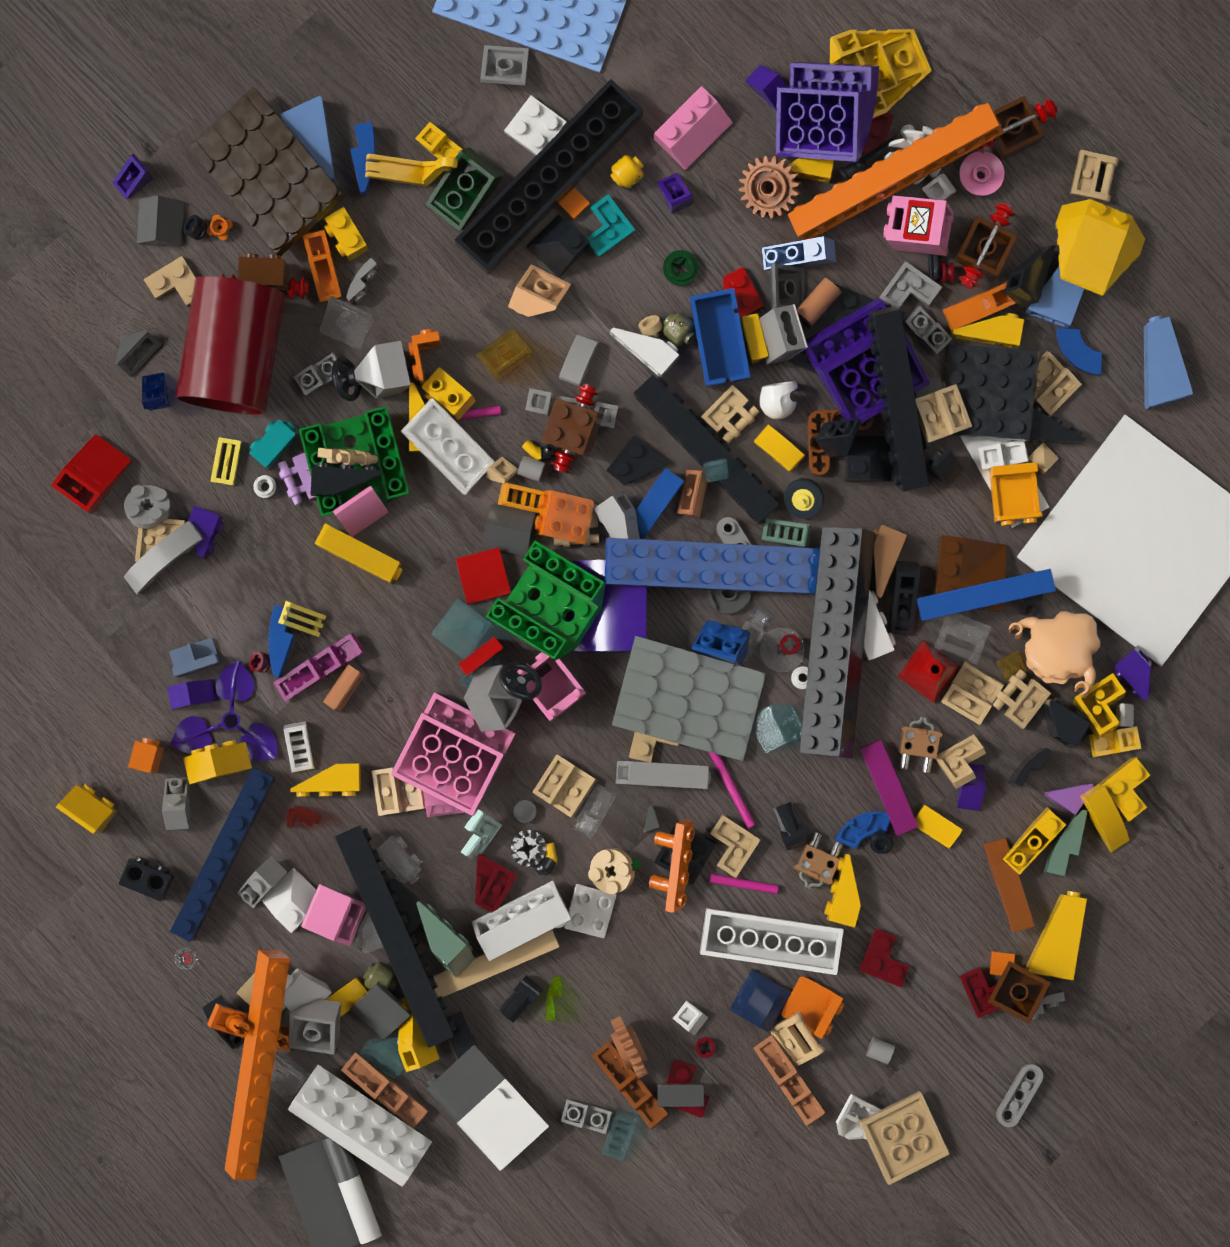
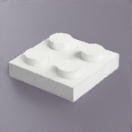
M530 96L506 127L504 133L536 156L567 124V121L533 96Z

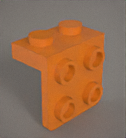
M434 329L420 331L419 335L411 336L412 342L408 343L410 356L416 360V364L412 365L414 378L420 382L421 386L426 381L420 350L442 347L439 332H434Z
M545 490L539 501L541 511L534 523L535 534L584 544L587 539L594 502L582 497Z
M801 976L785 1003L781 1015L787 1019L800 1011L804 1016L802 1019L813 1035L822 1039L824 1035H829L834 1025L831 1023L834 1015L838 1016L844 1007V1003H842L843 998L816 982Z

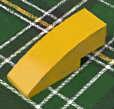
M1097 784L1080 796L1089 811L1088 816L1111 853L1130 841L1123 820L1105 786Z

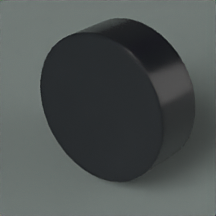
M884 830L874 832L870 837L871 849L878 854L889 852L893 847L891 834Z

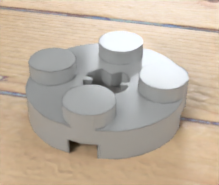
M152 485L134 486L124 502V510L128 519L131 520L134 526L144 529L154 528L156 524L167 520L171 510L166 491ZM149 503L153 508L149 507V510H144L143 505Z

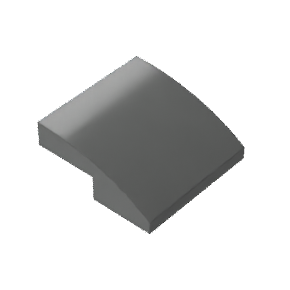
M379 982L367 993H364L350 1008L356 1016L382 1039L390 1035L412 1013L408 1007Z

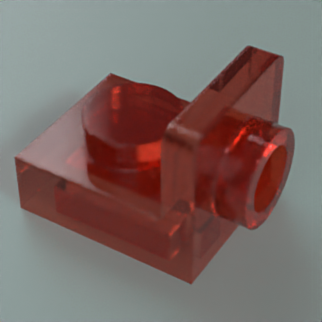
M295 805L294 809L290 808L287 812L285 820L288 823L286 826L293 828L297 817H301L300 822L312 826L313 823L319 824L323 815Z

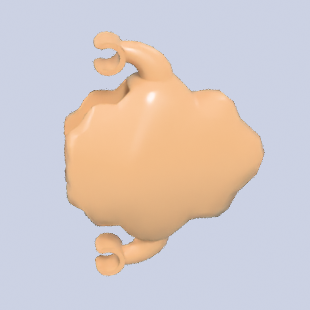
M1061 611L1054 619L1027 617L1009 626V633L1014 629L1019 630L1015 635V639L1021 638L1024 628L1031 629V639L1025 644L1026 664L1037 677L1041 678L1046 684H1064L1069 678H1081L1084 676L1085 682H1078L1075 685V692L1079 688H1084L1085 691L1081 694V698H1085L1088 695V690L1093 686L1096 679L1092 655L1099 650L1101 643L1097 636V623L1092 616Z

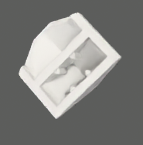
M850 1094L836 1121L838 1134L849 1140L866 1139L858 1121L882 1109L860 1097Z

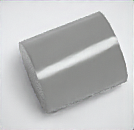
M524 455L517 474L539 482L545 463Z
M873 1037L868 1046L866 1056L888 1065L895 1046Z

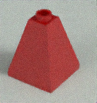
M923 640L897 677L932 703H935L960 666ZM931 667L935 669V674L931 672Z

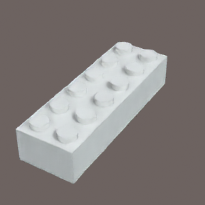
M706 908L700 954L837 975L844 929Z
M319 1065L314 1069L288 1108L290 1112L402 1187L432 1143L431 1140Z

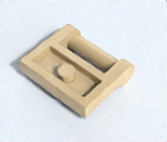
M1080 150L1070 195L1096 200L1100 203H1110L1111 195L1109 193L1114 170L1118 166L1119 159ZM1102 163L1106 165L1101 192H1096V183Z
M800 1011L777 1023L770 1031L794 1068L826 1050L822 1044L818 1043L802 1019L804 1016ZM793 1024H795L796 1027L798 1028V1030L801 1032V1034L803 1035V1037L805 1038V1040L807 1041V1043H808L809 1046L811 1047V1050L808 1048V1046L806 1045V1043L803 1041V1039L801 1038V1036L799 1035V1033L797 1032V1030L795 1029V1027L793 1026Z

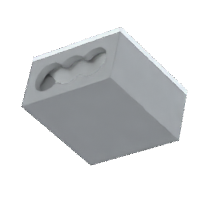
M795 304L773 308L759 318L768 351V357L765 358L766 365L788 361L808 348Z

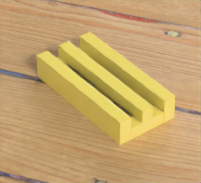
M218 438L211 482L234 486L242 445L241 441ZM226 443L227 449L220 479L217 476L223 444ZM232 445H236L230 478L226 480Z
M286 601L278 623L319 637L320 633L318 631L319 628L323 627L321 622L326 619V615ZM293 608L317 617L316 621L291 613L289 610ZM287 616L313 625V629L311 630L286 621Z

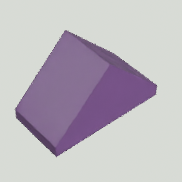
M1084 784L1044 793L1045 797L1070 814L1076 815L1083 805L1080 796L1093 788V784Z

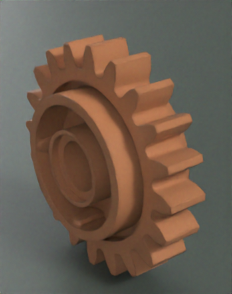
M766 155L763 160L760 157L756 158V164L753 162L748 163L750 170L745 169L742 171L746 178L739 179V182L745 184L744 187L739 188V191L746 193L741 200H749L746 208L754 206L753 214L761 210L762 218L766 217L768 213L770 218H774L776 212L779 216L784 215V210L790 211L792 209L789 203L795 204L798 202L793 195L801 193L795 189L796 186L801 185V182L794 181V178L799 174H791L794 166L786 167L787 159H783L779 163L777 155L772 158V161L770 156ZM767 181L772 182L774 185L772 193L766 189Z
M620 1016L611 1020L610 1022L615 1032L610 1034L626 1069L633 1068L637 1078L648 1074L643 1064L648 1059L631 1024L625 1027Z

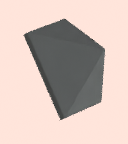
M147 330L121 338L115 363L132 377L162 344Z

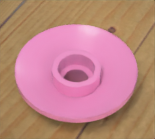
M978 151L967 156L962 162L959 172L960 181L964 188L977 196H987L997 191L1002 185L1005 175L1000 159L986 151L983 154ZM983 172L985 178L979 179L977 173Z

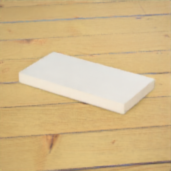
M433 398L401 430L464 495L487 472V469L495 463Z

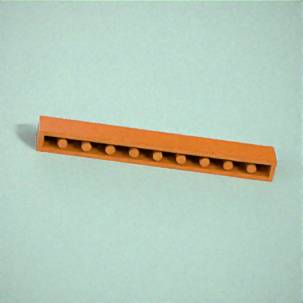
M980 104L972 112L956 117L947 126L936 128L929 136L915 140L911 146L895 151L891 157L885 160L875 162L866 171L854 174L848 181L834 185L832 190L816 195L812 201L806 204L796 206L792 212L788 213L790 221L801 240L815 238L1005 132L990 104Z
M258 949L247 1020L250 1031L246 1030L248 1035L245 1036L225 1163V1171L234 1180H256L290 964V958L281 950Z

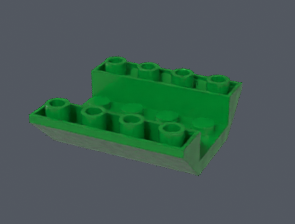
M387 406L365 411V415L323 426L319 423L299 429L310 475H312V466H317V463H327V458L318 457V448L367 451L378 458L376 464H370L369 466H375L377 470H381V477L368 482V487L371 486L382 503H387L410 494ZM348 436H353L357 440L353 448H347L344 445V440ZM340 462V464H337V463H330V464H331V467L340 468V465L343 464V463ZM359 463L353 464L354 469H363V466ZM355 488L334 498L316 496L321 517L335 515L333 512L335 509L361 492Z
M534 541L523 558L529 564L528 568L506 602L497 598L485 617L556 661L577 648L602 609L606 584L537 541ZM539 590L540 597L532 601V593ZM574 611V619L566 622V615Z

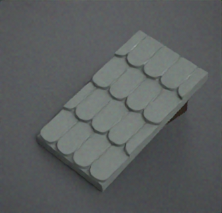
M635 636L612 726L743 761L766 673Z

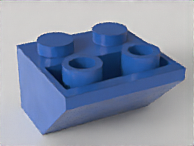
M707 620L695 640L692 650L700 655L741 666L748 653L750 631Z

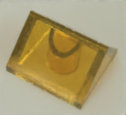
M513 328L476 353L495 382H498L533 357L531 349Z

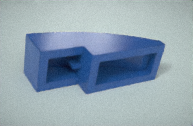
M372 121L354 125L359 147L350 149L362 197L367 196L372 183V178H365V173L368 172L366 171V162H375L366 160V155L376 154V140Z
M667 468L664 469L636 509L639 535L642 538L646 537L684 483L681 478Z
M274 605L269 628V656L274 677L281 678L295 635L287 633L289 626L278 623L284 607ZM287 616L286 621L291 622L292 618Z

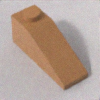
M881 525L879 529L874 528L873 530L875 532L872 566L874 592L877 599H880L884 593L907 536L884 525Z

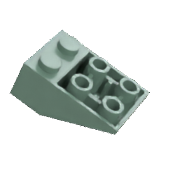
M418 901L416 904L431 951L440 964L457 978L475 959L471 953L473 948L468 944V940L460 933L457 934L444 918L441 920L437 912L429 904L424 906Z

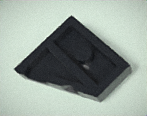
M634 436L606 472L621 484L626 485L659 468L665 467L668 462Z

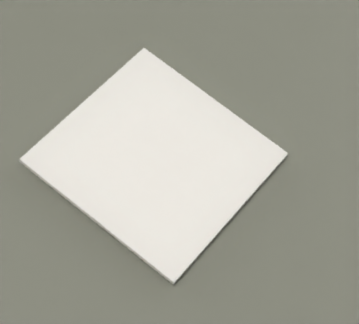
M1124 415L1018 554L1017 558L1035 572L1051 569L1057 589L1134 647L1138 645L1148 658L1162 667L1230 577V493L1127 415Z

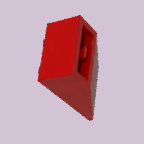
M95 434L67 463L50 486L92 515L132 460Z

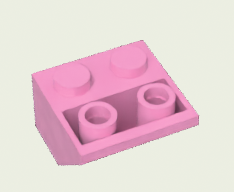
M319 884L301 927L330 940L351 946L366 907L362 900L352 895Z

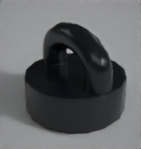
M197 215L190 216L183 227L184 234L194 240L202 239L207 231V223Z

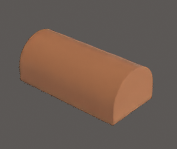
M824 278L798 307V316L810 327H813L841 294L840 289L833 282Z
M698 470L686 471L677 514L700 518L709 473Z
M348 664L323 702L335 711L341 712L364 678V674Z

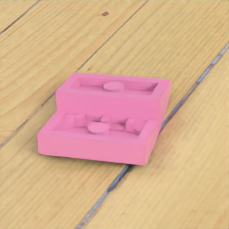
M371 486L333 511L351 537L389 513Z

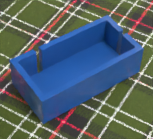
M734 288L690 296L706 387L726 385V380L730 379L731 383L751 380L739 313H734L738 311Z

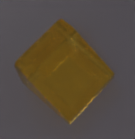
M1018 651L996 661L1006 682L1012 675L1015 676L1019 670L1027 671Z

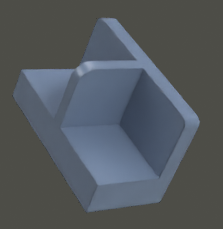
M212 638L193 644L189 643L187 646L169 652L174 666L172 667L174 677L184 676L221 664Z

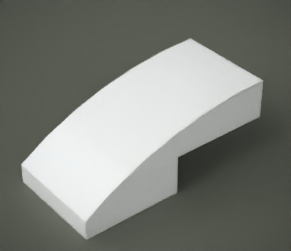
M1025 441L998 443L978 448L982 470L990 469L993 466L1029 462Z

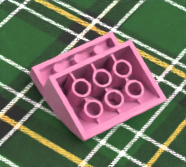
M434 693L425 712L421 713L391 775L473 816L516 733L507 728L504 730L481 732L469 709Z

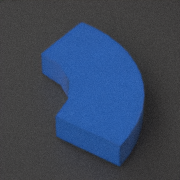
M1057 328V342L1062 354L1068 361L1082 372L1100 376L1102 352L1094 351L1086 346L1081 338L1080 329Z
M867 812L852 818L840 829L834 841L857 849L860 842L866 837L871 836L874 832L888 830L890 819L887 812Z

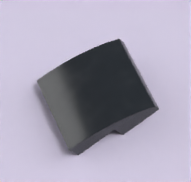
M1040 748L1026 757L1013 772L1008 784L1014 787H1023L1030 770L1041 771L1050 749Z
M676 823L672 828L670 834L675 835ZM696 830L691 841L690 850L692 851V858L688 864V882L692 885L717 843ZM662 846L654 863L670 872L673 849Z

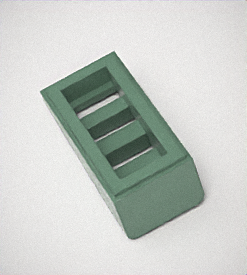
M765 518L761 540L792 547L809 548L812 527L809 524ZM772 525H776L774 537H770ZM785 527L784 536L780 538L781 528ZM791 528H793V538L792 540H789ZM800 530H803L802 539L798 541Z

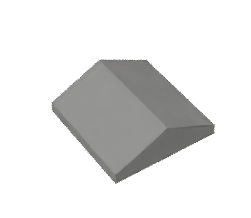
M484 45L480 82L525 86L529 48Z

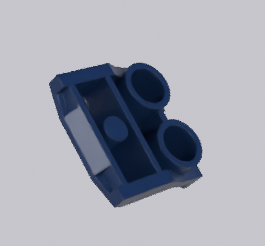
M751 969L730 1010L770 1033L791 992Z

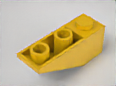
M335 764L291 788V792H296V797L310 796V792H319V796H333V791H342V796H356V791H361V764Z
M1047 807L1027 828L1004 856L1003 860L1020 875L1066 824Z
M844 853L843 858L839 857L840 860L836 869L840 871L838 879H833L830 892L834 893L832 901H827L824 914L828 915L827 920L855 928L861 904L850 855Z
M400 999V1001L411 1010L407 999ZM412 1012L399 1026L398 1051L406 1072L421 1068L440 1059L436 1046L428 1048Z

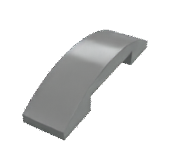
M529 388L525 411L549 417L556 398L576 405L582 403L577 402L574 398ZM596 402V405L593 406L586 405L587 409L604 415L600 427L614 429L618 406Z
M188 521L144 554L129 569L124 578L138 595L155 581L154 578L183 553H188L204 538L193 523Z

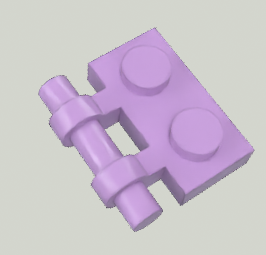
M305 453L292 458L295 464L292 468L288 467L286 461L278 463L281 471L279 475L281 480L284 479L288 488V497L292 498L295 506L303 503L300 494L305 492L309 500L316 498V496H311L310 494L311 475ZM296 474H299L303 484L299 487L296 486L292 477Z

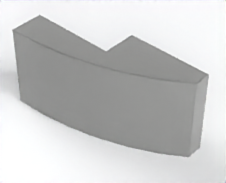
M372 258L361 267L349 287L346 298L350 304L360 302L367 295L365 292L368 289L363 282L365 280L368 282L377 275L376 270L379 268Z
M918 306L902 321L935 354H938L952 340V337L938 322H935L921 306Z
M577 335L568 352L559 379L580 387L589 370V363L598 347V342Z
M332 352L315 365H310L294 376L305 396L333 381L332 366L335 360L338 359L336 353Z
M1059 990L1047 993L1032 1020L1038 1019L1039 1014H1044L1043 1004L1046 1005V1008L1060 1006L1059 1002L1065 1001L1064 992Z
M567 1099L561 1122L608 1134L614 1111Z

